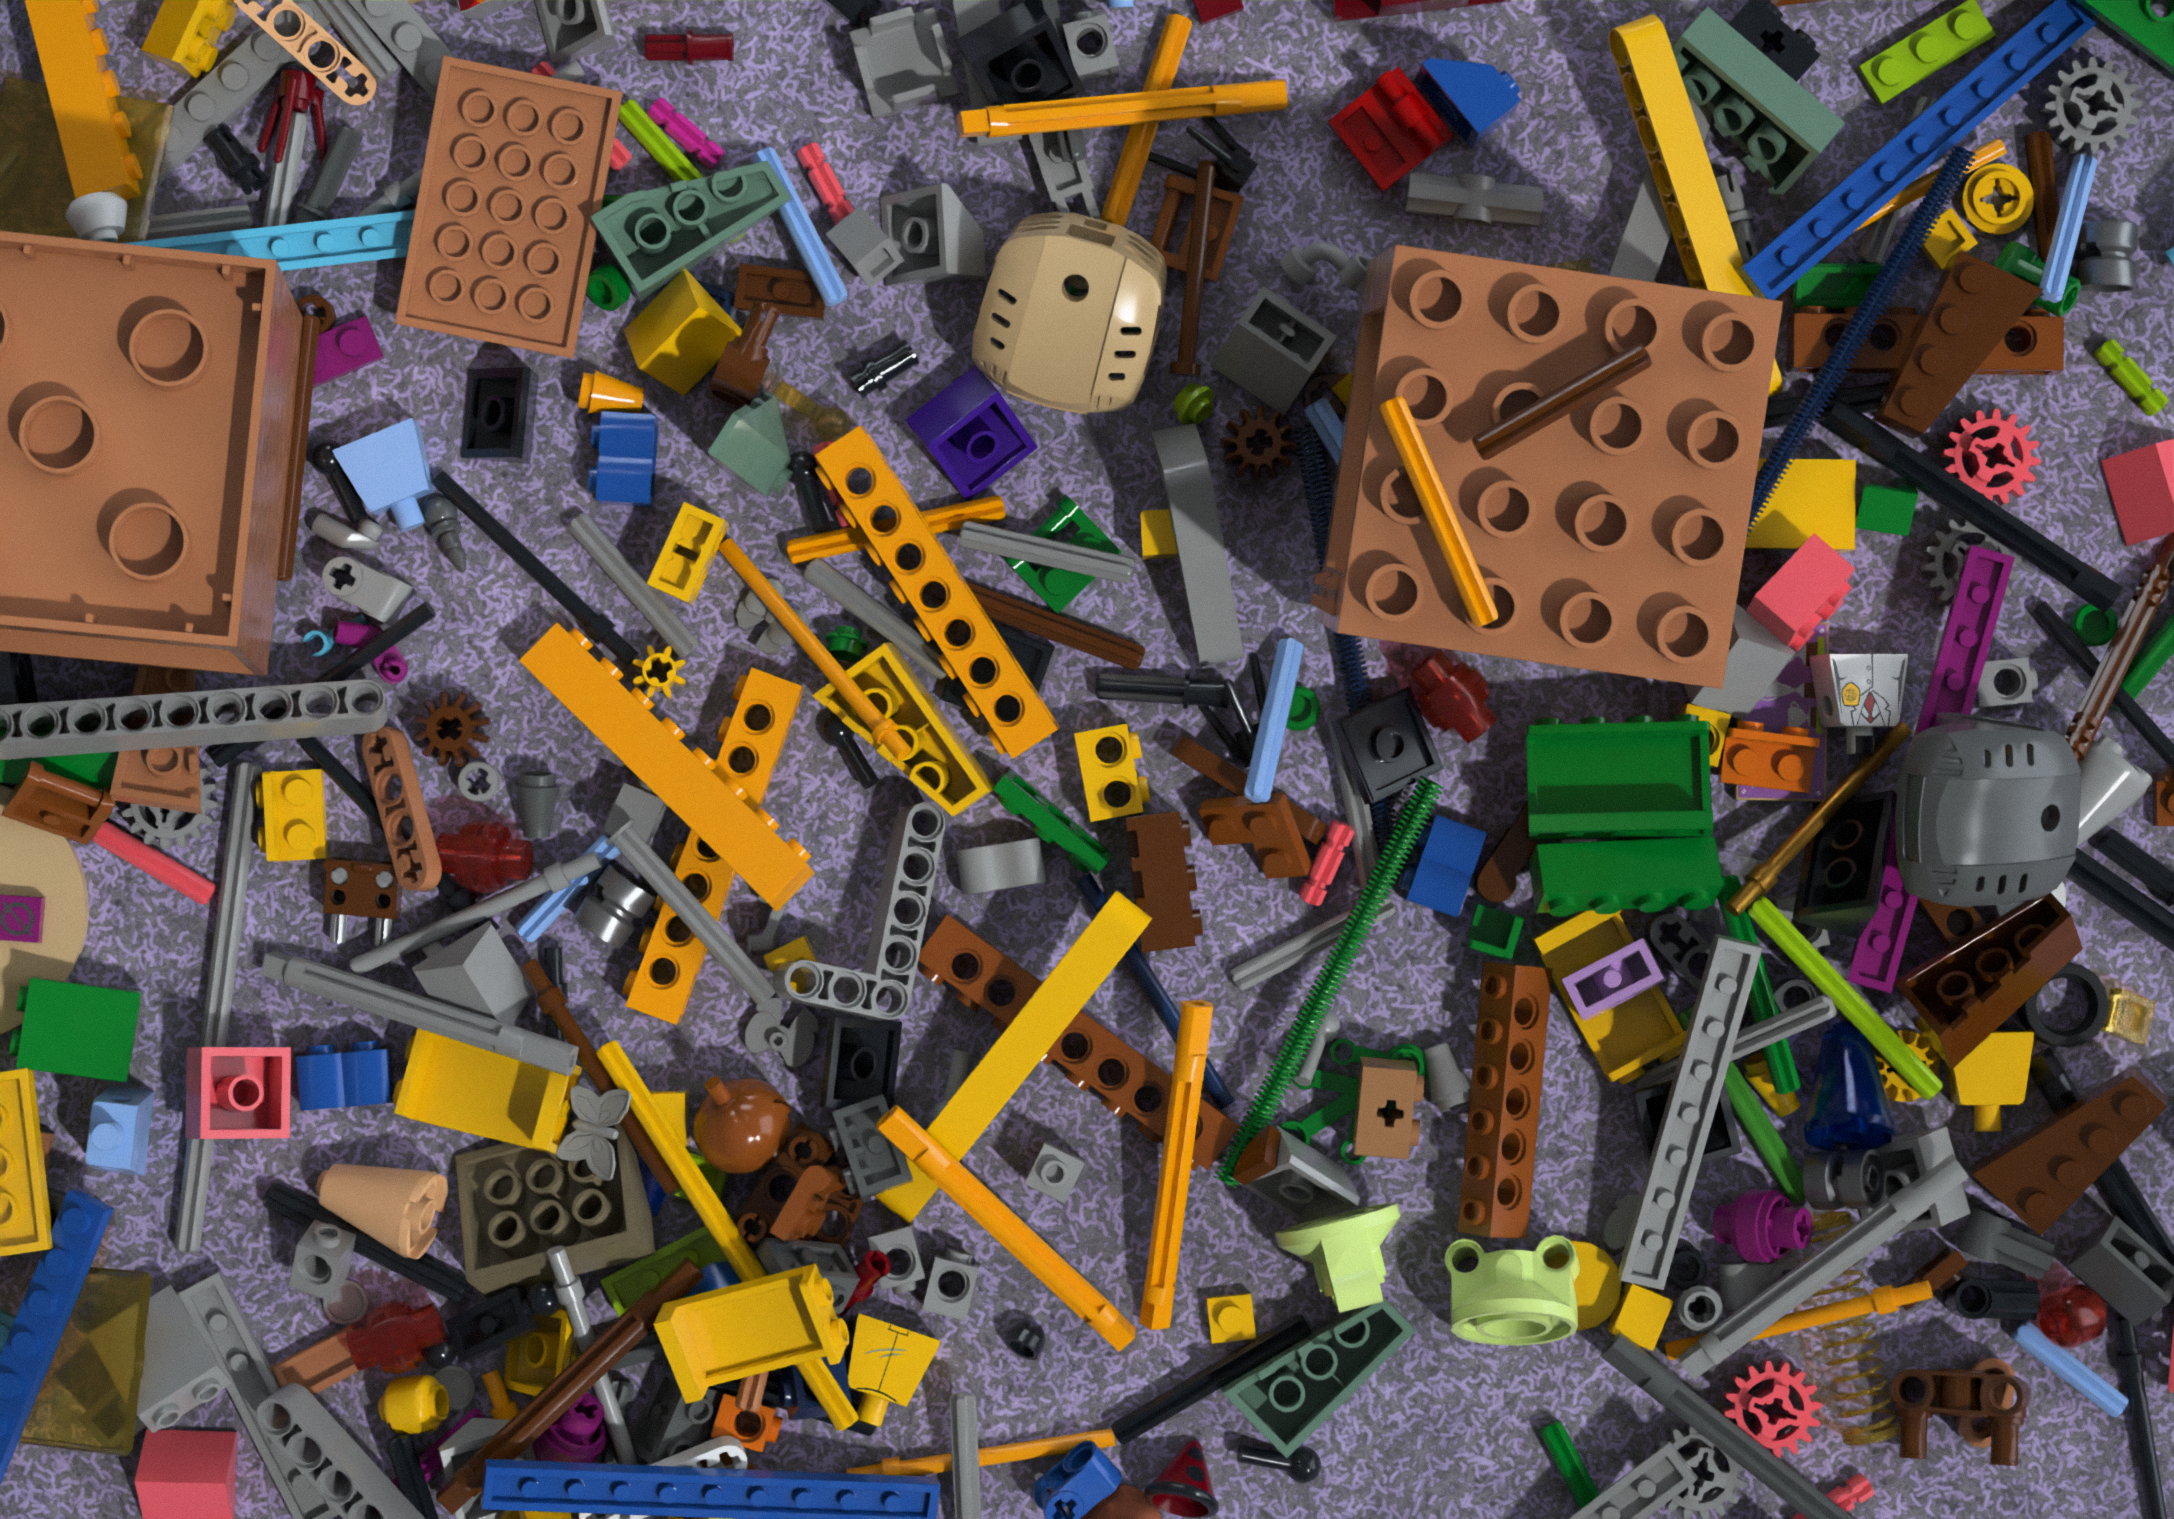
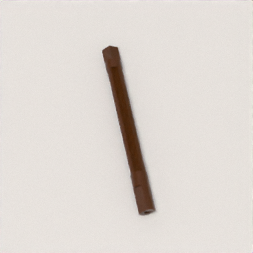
M687 1256L651 1291L645 1292L453 1474L454 1477L436 1493L437 1501L453 1515L472 1496L476 1497L482 1491L485 1459L515 1460L654 1328L653 1323L663 1303L683 1298L705 1277L703 1271Z

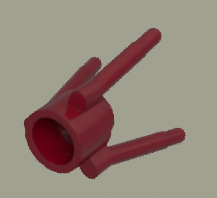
M299 70L281 71L280 84L275 85L273 102L258 144V151L264 153L282 108L283 111L273 158L275 163H281L283 160L293 111L307 113L309 105L313 109L320 166L327 153L322 107L324 91L315 88L317 77L311 73Z

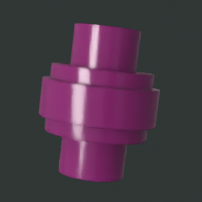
M1751 1189L1738 1196L1734 1204L1722 1203L1718 1205L1713 1215L1712 1228L1718 1243L1732 1245L1734 1251L1749 1262L1774 1263L1786 1257L1791 1248L1805 1249L1811 1241L1813 1224L1810 1212L1806 1208L1793 1207L1790 1200L1778 1191Z
M588 1393L583 1394L533 1442L532 1447L535 1452L536 1461L595 1463L606 1443L605 1426L602 1421L605 1411L603 1405L596 1397Z

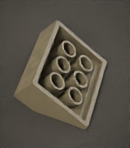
M620 1123L609 1126V1128L618 1130V1138L615 1140L606 1138L614 1147L616 1161L614 1175L610 1181L598 1178L589 1169L586 1160H562L555 1154L510 1143H502L455 1156L466 1281L485 1296L492 1297L514 1286H526L527 1288L541 1280L555 1281L556 1278L547 1251L558 1245L565 1247L574 1275L656 1255L652 1215L634 1145ZM572 1125L566 1127L564 1138L576 1130Z

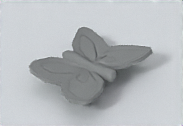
M579 1085L572 1087L570 1091L572 1109L579 1119L572 1121V1126L576 1130L564 1138L557 1148L556 1155L562 1160H586L589 1169L598 1178L610 1181L614 1175L616 1161L614 1147L606 1138L612 1140L618 1138V1130L609 1128V1126L620 1123L628 1112L632 1097L630 1091L615 1089L607 1091L600 1097L589 1088Z

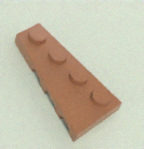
M139 665L132 696L197 691L196 670ZM186 713L179 714L171 723L176 726L187 725L194 716ZM134 717L127 722L125 727L128 729L141 728L145 725L147 719L144 717ZM199 746L119 751L109 793L111 800L202 814Z

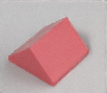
M2174 439L2155 443L2100 461L2125 546L2174 532Z
M146 1429L134 1480L142 1518L234 1519L237 1431L160 1429L152 1433L149 1429Z

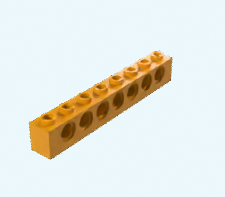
M859 425L817 453L815 457L820 465L815 468V471L829 491L835 487L845 501V503L839 506L843 515L854 529L860 525L866 533L869 541L864 546L877 566L885 563L894 576V579L889 581V585L902 604L910 601L919 616L913 619L924 639L927 642L935 639L944 653L938 657L939 662L952 680L959 676L968 690V692L962 695L966 704L977 718L982 714L985 716L992 727V730L987 735L1000 755L1008 752L1011 758L1014 759L1060 729L1061 727L867 429ZM860 468L866 469L872 477V485L864 494L855 493L851 489L849 482L851 474ZM883 506L891 507L897 516L895 527L888 532L880 531L874 523L876 511ZM907 544L916 545L922 555L919 566L913 570L905 569L900 564L898 558L901 548ZM933 581L942 584L946 590V600L938 608L930 607L923 598L924 588ZM956 619L965 621L971 629L969 641L962 646L952 643L947 633L949 625ZM980 657L990 659L995 665L996 674L989 683H981L973 676L972 666ZM1004 695L1015 697L1020 704V714L1013 721L1004 720L997 713V702Z
M751 667L749 675L741 674L737 681L732 699L739 702L733 718L725 716L716 739V741L723 743L717 760L711 759L717 764L712 772L722 782L731 777L748 794L743 802L755 813L763 802L805 687ZM754 706H765L770 712V723L765 729L754 731L747 724V714ZM742 747L749 748L755 756L754 766L746 773L736 772L731 765L732 754ZM691 829L686 844L678 842L669 867L676 869L674 874L683 884L687 877L694 873H698L706 879L708 885L707 892L698 901L718 922L736 872L718 855L713 858L705 856L700 849L701 838ZM658 894L654 910L660 911L655 927L647 926L638 948V952L643 953L644 957L638 971L635 969L630 970L622 994L629 996L626 1007L677 1025L683 1017L707 948L693 932L683 942L676 941L670 936L668 930L669 923L678 915ZM660 958L671 960L676 967L675 978L668 984L660 983L653 975V966Z

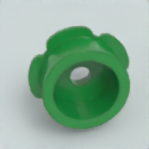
M836 626L835 632H828L825 635L826 649L835 659L848 662L860 661L863 649L868 648V642L865 639H861L862 632L850 626Z

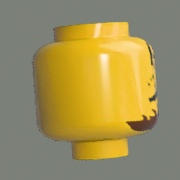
M431 1375L394 1378L388 1383L378 1403L381 1419L386 1421L389 1429L397 1435L434 1432L440 1427L442 1421L447 1418L450 1408V1400L446 1388L440 1385Z

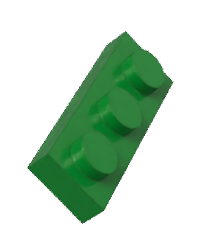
M1010 769L993 788L1000 795L998 801L1004 808L1014 815L1022 813L1034 823L1032 826L1033 831L1047 843L1053 844L1057 842L1069 852L1066 856L1067 859L1080 871L1087 873L1090 870L1097 876L1114 855L1014 770Z

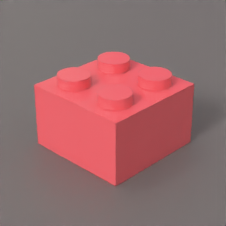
M1814 533L1754 595L1746 612L1789 648L1798 652L1814 635V629L1823 619L1825 621L1829 620L1844 603L1843 599L1853 588L1848 584V581L1855 568Z
M291 1047L187 1048L185 1138H290Z

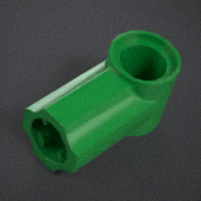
M2016 241L2007 242L1992 264L2037 287L2040 286L2045 263L2041 261L2034 251ZM2068 275L2061 301L2052 303L2049 300L2043 301L2037 296L2032 304L2061 318L2065 313H2069L2075 305L2081 289L2080 280Z

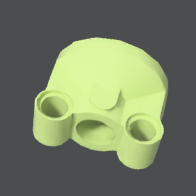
M1398 1202L1377 1204L1290 1226L1277 1231L1275 1237L1278 1247L1313 1264L1320 1293L1323 1292L1324 1297L1331 1296L1333 1305L1337 1306L1339 1313L1383 1302L1380 1284L1385 1282L1386 1270L1380 1245L1401 1217Z
M1559 1235L1548 1236L1540 1241L1536 1251L1499 1250L1484 1253V1250L1478 1243L1469 1239L1457 1240L1449 1246L1444 1260L1451 1276V1332L1457 1337L1475 1343L1522 1346L1562 1340L1576 1333L1578 1328V1312L1574 1283L1580 1272V1263L1575 1247L1569 1239ZM1563 1253L1569 1256V1261L1562 1268L1553 1269L1546 1266L1548 1259L1554 1254ZM1474 1257L1479 1260L1478 1265L1471 1272L1463 1273L1456 1270L1458 1263L1464 1258Z

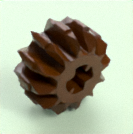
M1264 406L1257 407L1256 420L1254 421L1251 420L1246 409L1240 410L1239 418L1243 427L1230 420L1225 425V428L1237 436V438L1224 437L1220 440V446L1235 448V451L1224 456V463L1226 465L1231 464L1238 459L1242 462L1235 471V476L1238 478L1244 475L1247 467L1253 468L1251 476L1253 483H1259L1261 468H1265L1271 480L1276 479L1278 473L1273 462L1286 469L1291 465L1289 458L1281 454L1280 451L1294 452L1297 448V444L1292 441H1282V438L1293 433L1292 425H1286L1279 430L1275 427L1282 417L1279 411L1272 415L1270 422L1264 421ZM1257 433L1265 435L1263 441L1269 440L1271 448H1264L1260 456L1252 454L1253 447L1250 449L1246 447V441H1252Z
M440 692L441 708L432 700L427 699L424 702V706L431 713V716L429 718L423 715L415 716L414 721L418 724L427 725V731L415 733L414 739L415 741H431L424 747L422 754L425 757H430L439 750L437 757L438 765L446 766L452 753L456 766L462 767L465 766L466 761L463 750L471 757L478 759L481 756V752L473 745L474 741L476 740L481 743L490 742V736L477 732L478 727L490 725L491 720L489 717L474 718L481 711L483 705L481 702L475 701L466 708L468 701L466 693L459 692L453 704L448 692ZM447 719L454 722L460 720L462 723V727L457 728V730L462 731L458 739L450 736L445 738L442 731H447V728H443V724Z

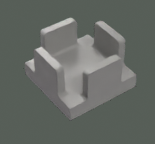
M906 7L869 18V26L849 32L874 120L959 96L952 63L935 7L913 13L912 7Z

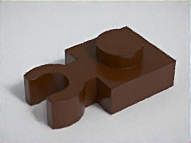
M1948 1246L1913 1273L1914 1276L1898 1287L1928 1280L1932 1292L1938 1288L1940 1291H1945L1961 1279L1962 1274L1960 1270L1967 1266L1968 1263L1957 1249ZM1918 1302L1902 1305L1900 1307L1904 1308L1907 1311L1914 1305H1916Z

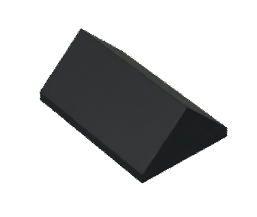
M1894 790L1851 797L1806 844L1793 918L1797 922L1857 939L1861 937L1878 910L1897 794ZM1821 802L1813 803L1812 812Z

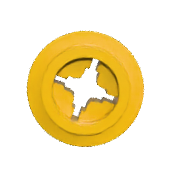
M1993 163L1979 168L1966 181L1961 204L1966 213V220L1972 222L1980 232L1999 236L2017 230L2027 221L2034 205V192L2030 181L2019 169L2008 164ZM1995 181L2000 195L2015 198V200H2011L2001 206L1998 217L1993 204L1980 202L1981 199L1993 193Z
M1909 1030L1894 1031L1922 1062L1940 1078V1057L1927 1039L1919 1033ZM1873 1046L1868 1057V1074L1876 1090L1883 1096L1899 1102H1913L1921 1098L1898 1072L1886 1070L1893 1066Z

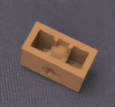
M1360 1057L1352 1139L1354 1155L1409 1159L1410 1146H1418L1420 1119H1413L1414 1102H1422L1424 1075H1417L1414 1061ZM1387 1100H1394L1396 1108L1391 1111V1117L1383 1116L1381 1109L1386 1107Z

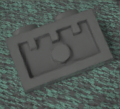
M884 1094L833 1111L832 1115L835 1124L827 1126L835 1152L844 1150L849 1163V1167L842 1169L849 1193L851 1195L859 1192L862 1203L871 1200V1196L913 1182L905 1155L876 1129L879 1119L889 1111Z
M763 1237L756 1250L769 1275L816 1263L821 1277L827 1278L832 1287L834 1298L832 1305L836 1314L844 1311L860 1281L858 1274L840 1244L801 1240L783 1241L779 1238Z
M662 1369L631 1439L635 1453L649 1464H653L702 1444L723 1394L717 1389L708 1387L703 1400L686 1404L674 1374L665 1372Z

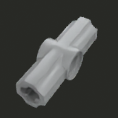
M1410 172L1406 189L1405 213L1452 218L1453 222L1459 224H1466V220L1475 221V226H1489L1492 223H1500L1511 226L1538 228L1543 208V188L1498 183L1495 178L1476 174H1460L1455 178Z

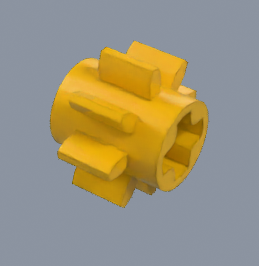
M649 645L647 646L648 658L645 662L639 659L633 660V665L637 669L642 670V675L633 679V685L640 686L645 684L648 688L647 697L649 699L654 696L655 692H663L665 698L670 700V688L673 684L677 686H685L686 684L682 677L676 675V671L682 669L686 662L685 660H678L676 662L670 657L672 652L671 646H668L663 654H655L654 649ZM659 662L662 668L670 667L671 670L667 672L666 682L660 683L656 677L648 678V675L652 673V664Z

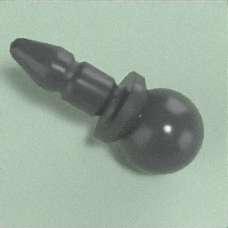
M433 497L424 504L422 509V515L426 522L425 525L431 530L433 540L442 542L447 557L458 571L464 572L466 570V553L458 536L462 526L457 520V508L446 497Z

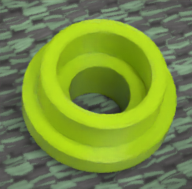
M1198 383L1187 385L1177 395L1173 403V410L1177 413V419L1183 425L1203 422L1214 408L1212 403L1214 392L1208 386H1200Z

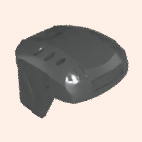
M1938 712L1936 722L1940 725L1928 728L1913 737L1900 775L1895 814V841L1899 872L1906 892L1937 904L1967 908L1971 906L2001 905L2036 900L2048 895L2057 889L2065 879L2076 858L2075 852L2079 833L2081 770L2072 748L2064 737L2048 729L1978 715ZM1983 751H1985V765L1983 764ZM2046 807H2048V819L2046 823L2042 826V812Z

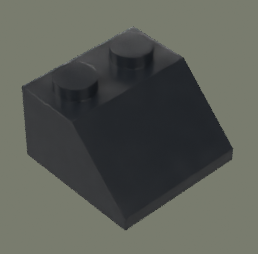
M1025 0L955 40L990 106L1068 99L1085 89L1050 17L1037 0Z

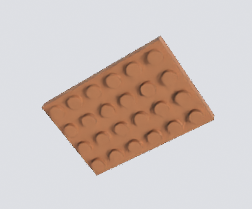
M443 55L395 324L574 359L598 232L590 216L602 210L623 97L622 91Z

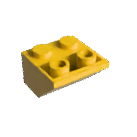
M164 0L141 51L149 58L199 80L202 72H209L217 59L218 48L215 47L221 31L227 32L235 20L237 8L233 6L234 0Z

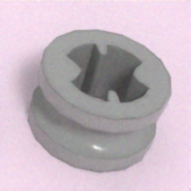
M473 762L461 770L458 777V786L461 793L467 799L474 802H485L492 799L498 793L501 786V778L498 771L492 765L485 762ZM480 769H483L489 773L486 781L491 786L486 793L484 790H479V795H476L471 791L473 783L468 778L473 771L475 774H480Z

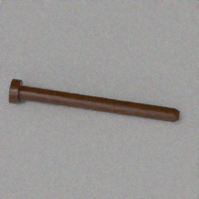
M1202 160L1197 169L1177 361L1170 362L1169 374L1182 377H1200L1201 365L1195 363L1216 169L1214 162L1209 160Z

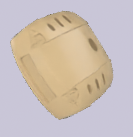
M1066 212L1041 213L1023 218L1015 225L994 260L992 274L981 304L977 323L973 330L972 360L977 369L992 382L1006 389L1007 393L1045 407L1081 414L1124 410L1134 403L1143 383L1162 324L1167 283V266L1164 257L1143 237L1114 223ZM1066 279L1071 286L1077 289H1089V291L1083 296H1073L1066 291L1064 280ZM1002 289L1016 298V302H1011L999 294L998 290ZM992 313H996L1008 320L1010 325L1003 324L994 318ZM1140 327L1142 331L1123 333L1121 328ZM991 337L1002 342L1005 347H1000L992 342ZM1134 351L1136 354L1134 356H1117L1114 352ZM1124 373L1125 377L1111 378L1109 374Z

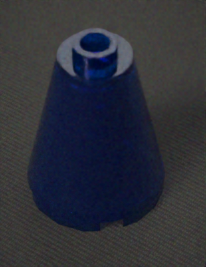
M1851 1022L1836 1023L1822 1037L1803 1128L1805 1141L1813 1147L1827 1151H1834L1833 1143L1848 1144V1151L1877 1149L1886 1146L1892 1142V1135L1895 1136L1896 1126L1872 1044Z

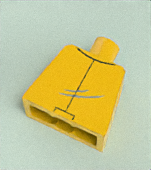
M859 1313L848 1373L849 1388L863 1393L857 1411L858 1420L881 1427L889 1402L907 1407L939 1347L940 1340Z

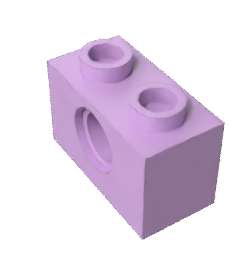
M1641 938L1561 980L1582 1020L1588 1021L1666 981V978L1647 941Z

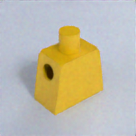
M2026 1030L1993 1031L1952 1070L1944 1061L1952 1103L1957 1105H1974V1131H2002L2001 1105H2021L2024 1103L2034 1032Z

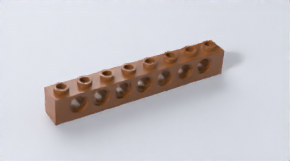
M949 914L945 916L919 954L918 961L923 963L918 970L920 973L939 986L946 980L956 987L959 991L954 997L974 1012H977L982 1006L996 1016L991 1024L1001 1032H1004L1043 983ZM970 953L975 956L979 968L974 977L963 979L955 974L953 961L958 954ZM1004 979L1014 986L1015 997L1009 1004L998 1005L991 1000L989 988L994 981ZM1080 1010L1042 1057L1041 1061L1047 1065H1050L1053 1059L1058 1061L1068 1069L1064 1075L1065 1078L1085 1092L1091 1085L1104 1095L1100 1102L1102 1105L1120 1118L1126 1112L1131 1114L1141 1122L1137 1130L1156 1144H1159L1165 1136L1172 1076ZM1072 1032L1084 1035L1088 1041L1087 1051L1084 1055L1077 1058L1067 1056L1061 1046L1063 1038ZM1107 1059H1116L1124 1066V1076L1115 1084L1103 1082L1098 1075L1100 1064ZM1150 1085L1159 1090L1161 1100L1156 1108L1143 1110L1136 1105L1134 1097L1137 1090L1142 1086ZM1200 1097L1191 1163L1193 1171L1199 1165L1209 1170L1239 1129V1124L1202 1097Z

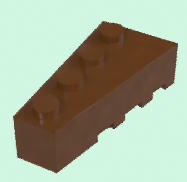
M1962 250L1951 256L1872 420L1911 439L1924 434L2043 289Z
M2049 893L2036 900L2025 901L1896 979L1894 986L1907 1017L1952 1070L2072 960L2083 947L2071 914L2052 893Z
M2130 1066L2083 1095L2080 1100L2062 1111L2059 1110L2052 1114L2044 1122L2025 1134H2020L2010 1140L2004 1147L1989 1156L1986 1155L1973 1164L1972 1175L2037 1234L2042 1236L2167 1108V1097L2138 1070Z

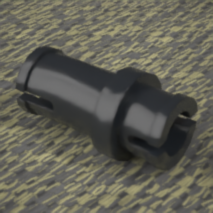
M228 125L221 126L220 129L223 133L218 128L213 130L206 137L205 144L212 149L226 167V176L233 184L238 183L246 195L252 194L253 190L256 192L267 183L269 177L259 168L261 162L254 153L249 154Z
M905 339L875 359L871 360L868 357L861 361L862 367L848 374L852 385H856L865 379L863 384L855 388L862 399L876 389L878 392L883 391L887 388V382L914 365L919 364L915 353H911L897 361L899 357L912 350Z

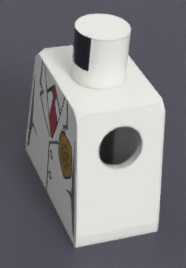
M1824 654L1810 656V667L1820 724L1823 728H1846V754H1874L1873 728L1898 725L1908 654Z

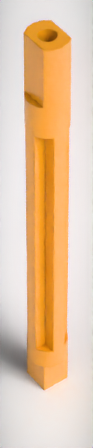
M1277 79L985 106L979 110L960 111L956 115L959 138L976 136L993 138L1279 111L1287 109L1288 98L1285 80Z
M1204 1000L1182 1001L1172 1084L1139 1320L1140 1323L1150 1330L1170 1328L1193 1148L1213 1012V1004Z
M895 1105L879 1119L876 1129L948 1194L1097 1334L1105 1338L1117 1351H1121L1135 1339L1136 1327L1111 1302L1056 1253L900 1106Z

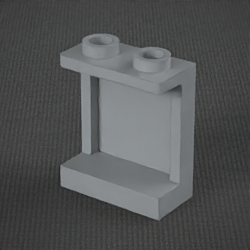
M171 1284L92 1334L135 1413L152 1433L174 1425L183 1414L201 1403L211 1401L219 1395L222 1389L231 1383Z

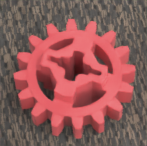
M1995 408L1990 411L1988 419H1986L1983 412L1978 410L1972 413L1973 424L1965 418L1956 422L1960 434L1949 432L1945 435L1944 438L1952 444V448L1940 451V456L1950 459V465L1944 468L1946 471L1992 501L1993 496H1995L1997 503L2001 506L2009 503L2008 492L2016 498L2025 494L2020 484L2021 482L2027 484L2035 482L2036 477L2028 470L2030 467L2041 464V459L2032 457L2030 453L2031 450L2039 446V441L2027 442L2025 436L2029 433L2031 427L2026 425L2018 429L2014 426L2017 421L2016 414L2013 413L2004 420H2001L2000 409ZM1980 429H1995L1989 439L1986 440L1971 436ZM2012 441L2016 446L2018 459L2014 457L2011 448ZM1993 448L1995 450L1994 459L1999 461V463L1988 467L1985 465L1987 457L1982 452ZM1962 456L1968 460L1971 470L1969 475L1964 469ZM1999 475L2004 479H2009L2003 486L1986 487L1993 476Z
M1763 1359L1761 1364L1762 1370L1759 1371L1751 1364H1746L1747 1377L1742 1379L1734 1374L1731 1377L1734 1384L1737 1385L1735 1392H1723V1396L1730 1400L1732 1405L1721 1409V1413L1725 1417L1733 1418L1735 1425L1764 1448H1769L1770 1452L1778 1459L1781 1458L1783 1447H1787L1793 1454L1798 1453L1796 1441L1801 1438L1803 1441L1810 1443L1813 1439L1806 1432L1808 1426L1819 1427L1821 1423L1811 1416L1812 1411L1822 1408L1821 1402L1809 1397L1817 1390L1816 1385L1812 1382L1802 1385L1801 1383L1806 1373L1798 1368L1790 1375V1364L1784 1360H1781L1777 1369H1774L1769 1359ZM1768 1380L1765 1388L1755 1393L1749 1392L1757 1383ZM1789 1384L1797 1392L1800 1408L1793 1406L1788 1398L1790 1392ZM1775 1399V1403L1789 1414L1781 1412L1779 1414L1772 1413L1768 1419V1415L1755 1403L1770 1405ZM1743 1409L1751 1412L1756 1420L1754 1433L1750 1431L1744 1421ZM1788 1425H1794L1789 1432L1776 1437L1778 1430Z

